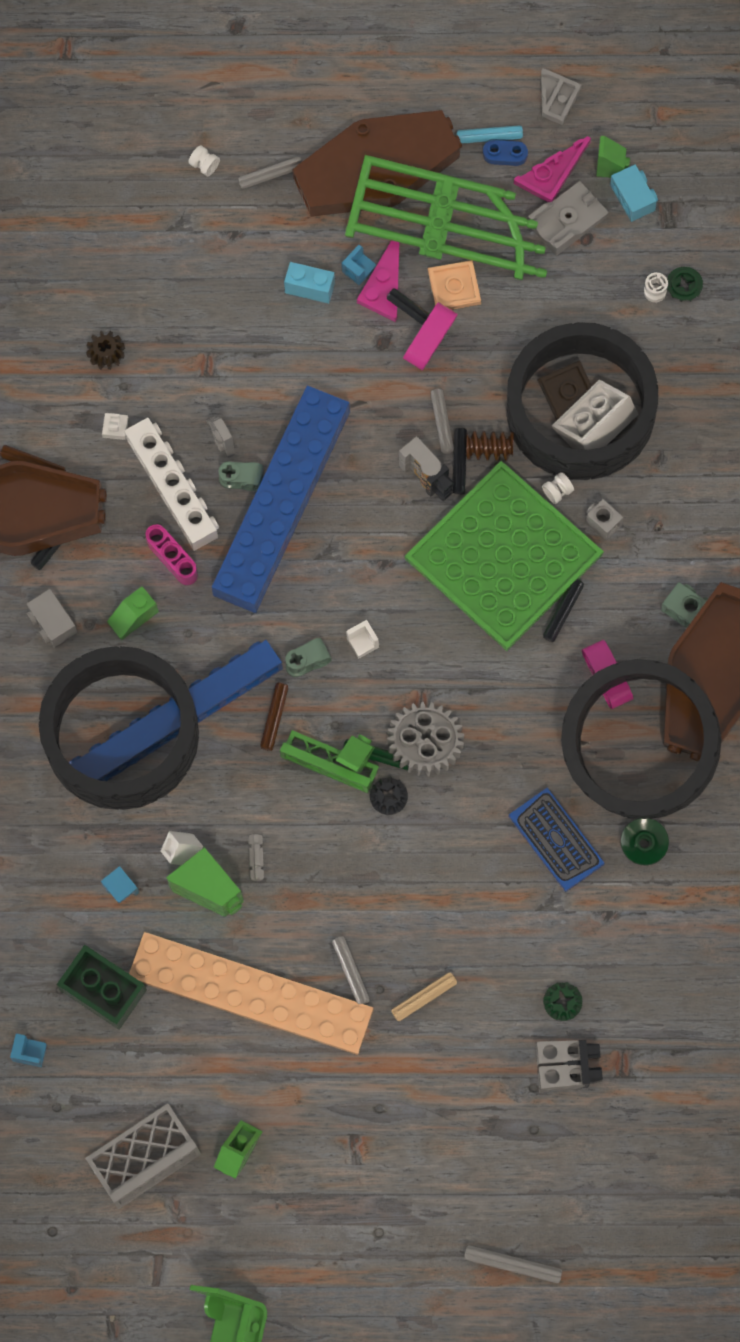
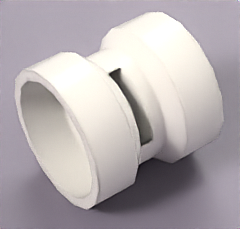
M202 145L198 146L189 158V164L194 168H200L201 173L207 177L216 170L220 162L219 157L209 154L208 150Z
M657 272L647 276L644 295L648 301L657 303L665 298L668 287L667 278Z
M562 472L557 474L552 482L548 481L542 485L545 495L553 504H557L562 500V496L569 495L574 491L571 481Z

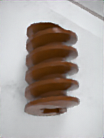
M476 431L472 432L471 437L467 433V459L471 460L472 455L475 454L476 459L480 460L482 454H484L486 461H489L493 454L495 460L498 461L500 455L503 454L504 460L508 461L509 456H513L514 433L510 432L508 438H506L503 431H501L499 438L496 437L494 431L491 432L489 438H487L485 431H482L480 438H478Z

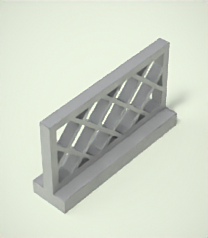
M167 1103L85 1159L119 1210L200 1156L201 1153ZM168 1112L172 1118L170 1128L157 1126L159 1117ZM143 1128L152 1129L149 1142L136 1140L138 1131ZM156 1130L168 1132L166 1144L153 1142ZM173 1133L181 1134L187 1140L178 1147L170 1145ZM122 1142L131 1143L128 1155L116 1154L117 1145ZM135 1144L148 1146L145 1158L132 1156ZM152 1147L164 1149L163 1157L159 1160L149 1159ZM101 1156L110 1157L107 1169L97 1168L93 1161ZM114 1158L127 1160L124 1172L112 1170ZM131 1161L143 1162L142 1171L138 1174L128 1173ZM110 1174L123 1176L121 1185L111 1190L108 1185Z

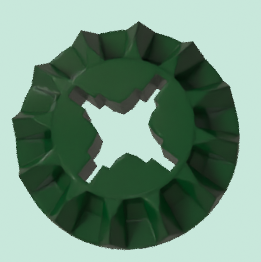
M690 267L676 268L667 278V291H669L672 298L679 299L681 302L686 300L691 302L694 298L699 297L703 289L701 275ZM681 278L685 283H690L688 291L684 287H678L681 285Z
M557 982L546 991L543 1000L544 1008L548 1015L555 1020H571L579 1014L582 1008V995L576 986L568 982ZM560 992L565 998L570 999L567 1002V1011H565L562 1004L556 1003L559 1000Z

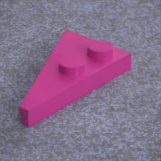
M587 136L584 139H579L573 143L572 147L563 152H557L547 158L542 164L535 165L528 173L521 177H515L514 184L546 202H552L587 149L591 138Z
M391 240L358 296L357 303L396 322L397 306L387 300V295L393 288L398 290L400 242Z

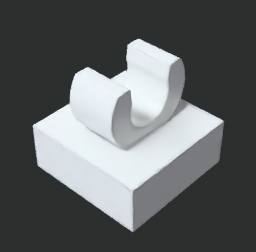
M105 413L102 431L103 438L126 440L124 430L128 427V415Z

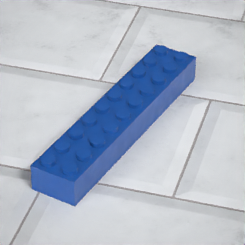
M308 385L306 386L212 585L214 597L257 613L350 414V403Z

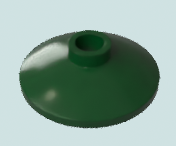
M636 819L625 827L621 835L623 853L630 861L638 865L648 866L659 862L666 855L669 847L667 831L659 822L653 819ZM645 840L649 843V846L643 848L640 842Z

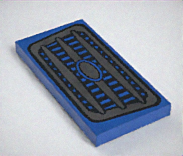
M548 788L509 814L508 817L565 892L604 866V861Z

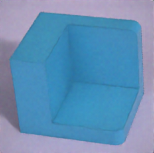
M360 244L342 262V272L358 285L376 267V264L363 254V247Z
M120 866L101 880L104 889L118 903H121L132 893L135 896L139 894L136 885Z
M16 1034L10 1058L13 1062L42 1068L47 1045L44 1042L27 1039L25 1035Z

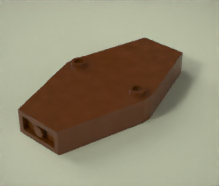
M442 110L362 119L354 122L293 168V179L311 217L351 212L365 155L440 173L460 158L462 143L458 135L454 136L452 122L449 117H445ZM371 166L368 178L416 191L430 181L376 166ZM366 188L363 201L393 207L400 204L407 197Z
M12 461L1 464L0 553L11 556H23L101 533L102 524L106 522L105 510H102L103 503L107 501L106 488H102L100 480L25 461Z
M722 582L719 583L673 646L668 658V665L678 668L691 677L709 698L719 720L721 743L740 719V588ZM666 684L664 746H667V750L680 755L681 752L690 754V759L699 762L704 745L703 724L699 711L685 693L670 684Z

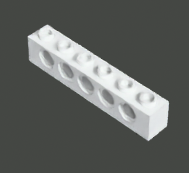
M146 418L124 430L126 440L193 551L217 539V529H219L215 518L213 516L209 518L206 513L208 508L201 497L198 499L194 493L196 488L190 478L186 480L182 474L185 472L179 460L174 461L171 456L173 450L167 441L163 442L160 438L162 432L157 423L152 424L150 419ZM152 442L156 444L151 449L145 448L147 443ZM160 461L167 462V465L164 467L156 466ZM170 480L179 481L175 486L167 485ZM187 498L190 500L186 505L179 504L181 499ZM194 517L202 519L198 524H192L190 521Z

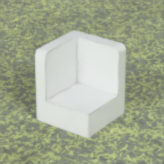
M367 620L346 631L347 641L358 659L379 648V640Z
M169 831L161 853L170 864L183 865L203 848V845L194 834Z

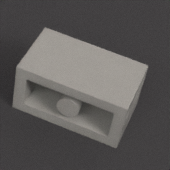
M51 589L26 604L29 610L26 614L33 625L37 623L41 628L39 634L45 643L50 642L55 648L78 633L76 626Z

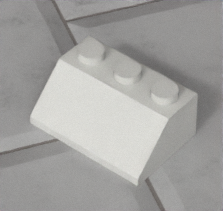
M599 379L552 427L572 449L591 450L607 446L639 414L629 395Z

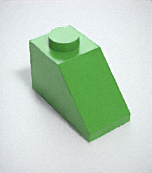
M600 136L596 176L611 178V175L629 167L630 157H626L625 147L606 136Z
M140 587L122 601L107 623L117 636L123 640L158 613L157 604L147 591Z
M361 734L358 737L351 736L336 761L356 772L362 773L375 748L370 745L372 740Z
M241 1120L222 1145L214 1168L236 1179L248 1161L263 1131Z

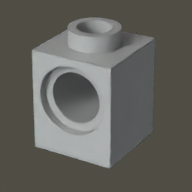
M604 499L598 504L596 502L593 503L586 511V523L606 541L622 526L623 517ZM600 515H605L609 518V520L606 522H601L597 519V517Z

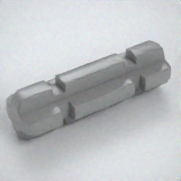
M252 834L248 837V845H251V848H249V868L252 867V870H249L250 880L261 881L264 879V870H261V867H264L263 848H260V845H263V839L260 834Z

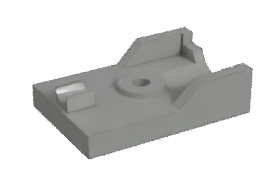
M579 181L554 201L539 207L528 216V220L532 219L538 222L537 229L532 230L557 256L609 216V212L593 196L591 191ZM570 214L572 217L566 218L565 215Z

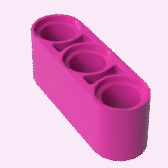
M438 302L406 351L403 359L418 369L423 370L458 314Z
M157 524L150 526L146 530V540L151 551L181 584L191 585L195 583L198 578L195 562L164 527ZM155 535H161L163 537L158 542L151 540V538ZM174 551L178 553L174 558L166 557L169 552ZM185 568L193 570L189 575L181 574V571Z
M605 640L582 649L583 657L592 675L601 669L617 663ZM627 682L612 687L603 694L610 709L633 700V694Z

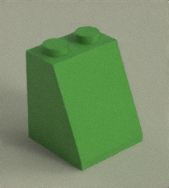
M205 847L166 877L172 892L224 917L229 913L233 915L242 908L241 904L244 901L241 890Z

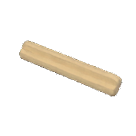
M448 972L391 1010L393 1016L397 1021L405 1019L457 984L456 978L451 972Z

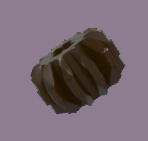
M111 330L107 335L100 331L99 337L92 335L93 342H87V348L89 349L86 352L87 357L91 358L90 362L92 365L98 364L100 370L105 365H107L109 370L112 369L111 364L119 366V359H124L125 357L123 352L125 345L120 343L121 337L119 335L113 337L114 335Z

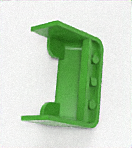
M190 1285L189 1290L206 1295L205 1313L209 1318L215 1319L210 1342L262 1341L267 1319V1309L263 1303L219 1288Z

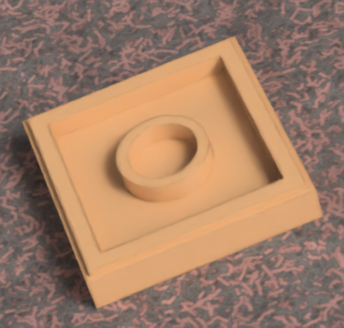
M472 260L428 268L435 306L440 302L453 310L481 305Z

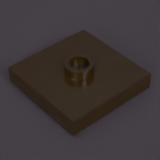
M580 360L537 380L556 421L592 387Z

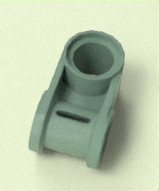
M224 462L218 470L219 483L227 489L257 491L263 479V465L255 462ZM227 473H232L231 478L226 477Z
M321 638L313 639L305 645L289 651L285 658L286 671L292 677H300L310 671L322 668L332 661Z

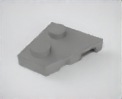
M542 68V117L563 125L582 89V85Z
M213 416L206 420L215 438L213 441L218 451H223L227 458L235 454L233 437L222 418Z

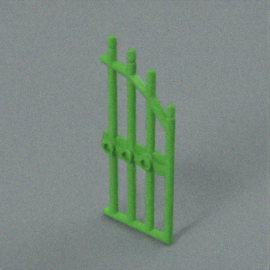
M369 155L364 156L345 233L346 237L354 238L356 231L420 247L419 255L441 260L442 253L513 270L515 271L514 278L517 280H523L524 273L541 278H546L547 271L542 268H535L534 266L524 264V250L545 254L546 247L523 241L518 225L537 229L538 222L513 215L501 199L504 197L508 200H514L516 193L513 191H505L501 188ZM371 166L436 181L434 195L368 179ZM459 187L486 194L499 211L456 201ZM370 188L431 203L429 215L427 217L363 201L365 190ZM453 209L507 222L513 238L451 223ZM360 210L425 225L423 239L357 223ZM448 231L514 247L515 262L446 245Z

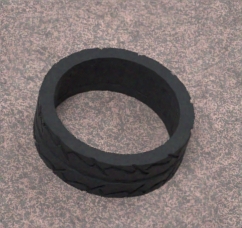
M576 322L574 324L559 325L535 337L522 349L516 358L508 378L506 417L508 418L509 430L514 433L513 440L519 450L523 451L522 453L535 466L547 473H553L555 476L562 472L569 480L602 478L623 469L626 465L628 466L640 455L648 443L658 408V382L654 367L647 355L641 351L642 349L630 337L616 329H611V327L597 323ZM572 354H590L605 358L619 366L635 384L641 399L642 411L627 434L605 447L578 450L559 446L546 439L534 428L527 418L522 404V393L526 384L538 369L556 358Z
M114 646L100 648L73 660L51 682L52 684L48 687L41 702L39 714L40 741L56 777L69 792L79 799L105 809L126 810L140 808L163 798L175 789L186 776V772L190 770L197 754L199 741L197 713L185 681L174 667L162 658L133 647ZM126 675L150 680L162 687L174 699L180 709L181 726L178 738L167 758L148 774L123 782L100 781L76 770L64 758L59 746V730L63 715L70 702L90 684L106 677Z
M643 659L612 664L599 670L585 681L568 705L563 719L561 735L564 761L572 779L584 794L607 811L626 818L635 819L665 817L687 807L698 798L714 776L720 759L722 741L718 717L709 698L699 685L676 667L655 660ZM639 679L658 680L670 684L685 693L698 709L704 731V745L701 758L692 775L674 792L648 801L624 800L612 796L601 789L587 771L581 753V733L590 708L600 696L612 687Z

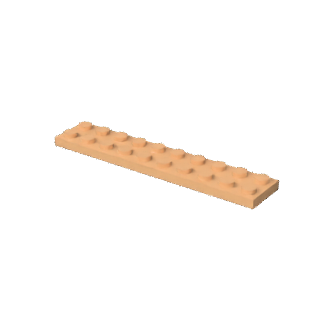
M146 932L143 934L129 972L131 976L145 985L356 1055L359 1054L374 1010L373 1007L358 1004L355 1001Z

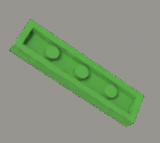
M293 730L287 742H283L280 749L281 758L365 793L369 792L379 770V766L367 761L365 767L372 770L368 778L350 768L346 769L334 764L333 761L337 759L341 750ZM296 738L303 741L307 749L301 750L291 745ZM318 749L325 750L328 759H322L311 752Z

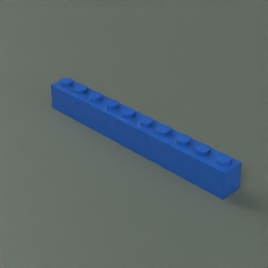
M267 640L262 643L260 641L254 643L249 647L248 652L243 655H235L229 660V664L222 668L217 667L213 669L207 678L202 681L198 679L189 686L188 690L194 702L198 723L283 669L281 660ZM170 697L169 702L163 706L157 705L153 707L147 716L142 719L141 717L136 718L129 724L130 727L123 731L118 730L109 736V740L103 744H95L89 749V753L82 757L77 756L69 763L84 775L107 782L176 738L181 726L180 709L174 699Z

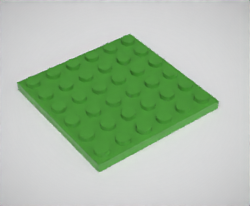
M500 461L405 555V560L501 647L508 651L566 593L567 589L603 555L604 551L504 462Z

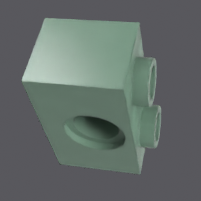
M678 582L662 603L661 611L687 628L708 598H701L691 586ZM692 604L696 607V610L690 612L684 606Z

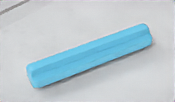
M520 125L458 130L456 135L459 136L461 143L521 139L523 137V129Z

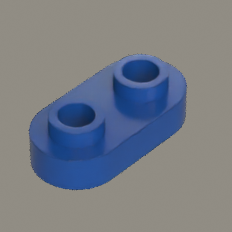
M491 140L483 147V158L489 164L519 166L526 162L528 149L524 143L518 141ZM496 148L498 151L492 152L491 149ZM520 150V153L515 154L513 151Z

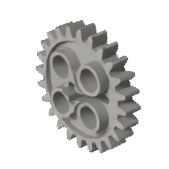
M421 702L420 708H417L413 703L411 711L404 707L403 715L396 713L395 720H391V728L387 732L389 736L387 744L391 745L389 746V753H395L393 761L401 759L400 768L408 765V773L412 772L413 769H417L418 776H420L422 770L426 771L427 776H430L431 770H434L439 775L441 767L448 771V763L455 765L456 758H460V750L464 746L462 742L464 734L460 733L462 725H456L458 718L453 717L450 719V710L443 713L442 705L436 710L432 702L429 708L425 707L424 702ZM419 722H427L429 725L422 726ZM445 736L447 740H439L437 737ZM404 738H412L414 741L406 742ZM429 752L432 756L426 757L422 753Z

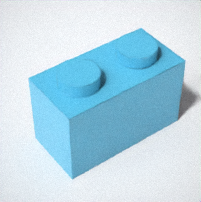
M636 164L611 175L610 186L631 222L655 211L656 202L658 201L657 195L653 189H649L644 172L642 170L639 171Z
M290 262L284 281L285 293L329 304L335 285V275L331 271Z

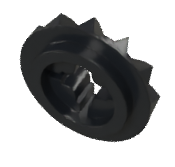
M392 777L380 778L378 782L373 784L370 791V802L373 808L384 815H393L400 812L408 800L406 787L400 780ZM394 788L393 796L396 800L389 798L384 802L385 795L382 791L389 792Z

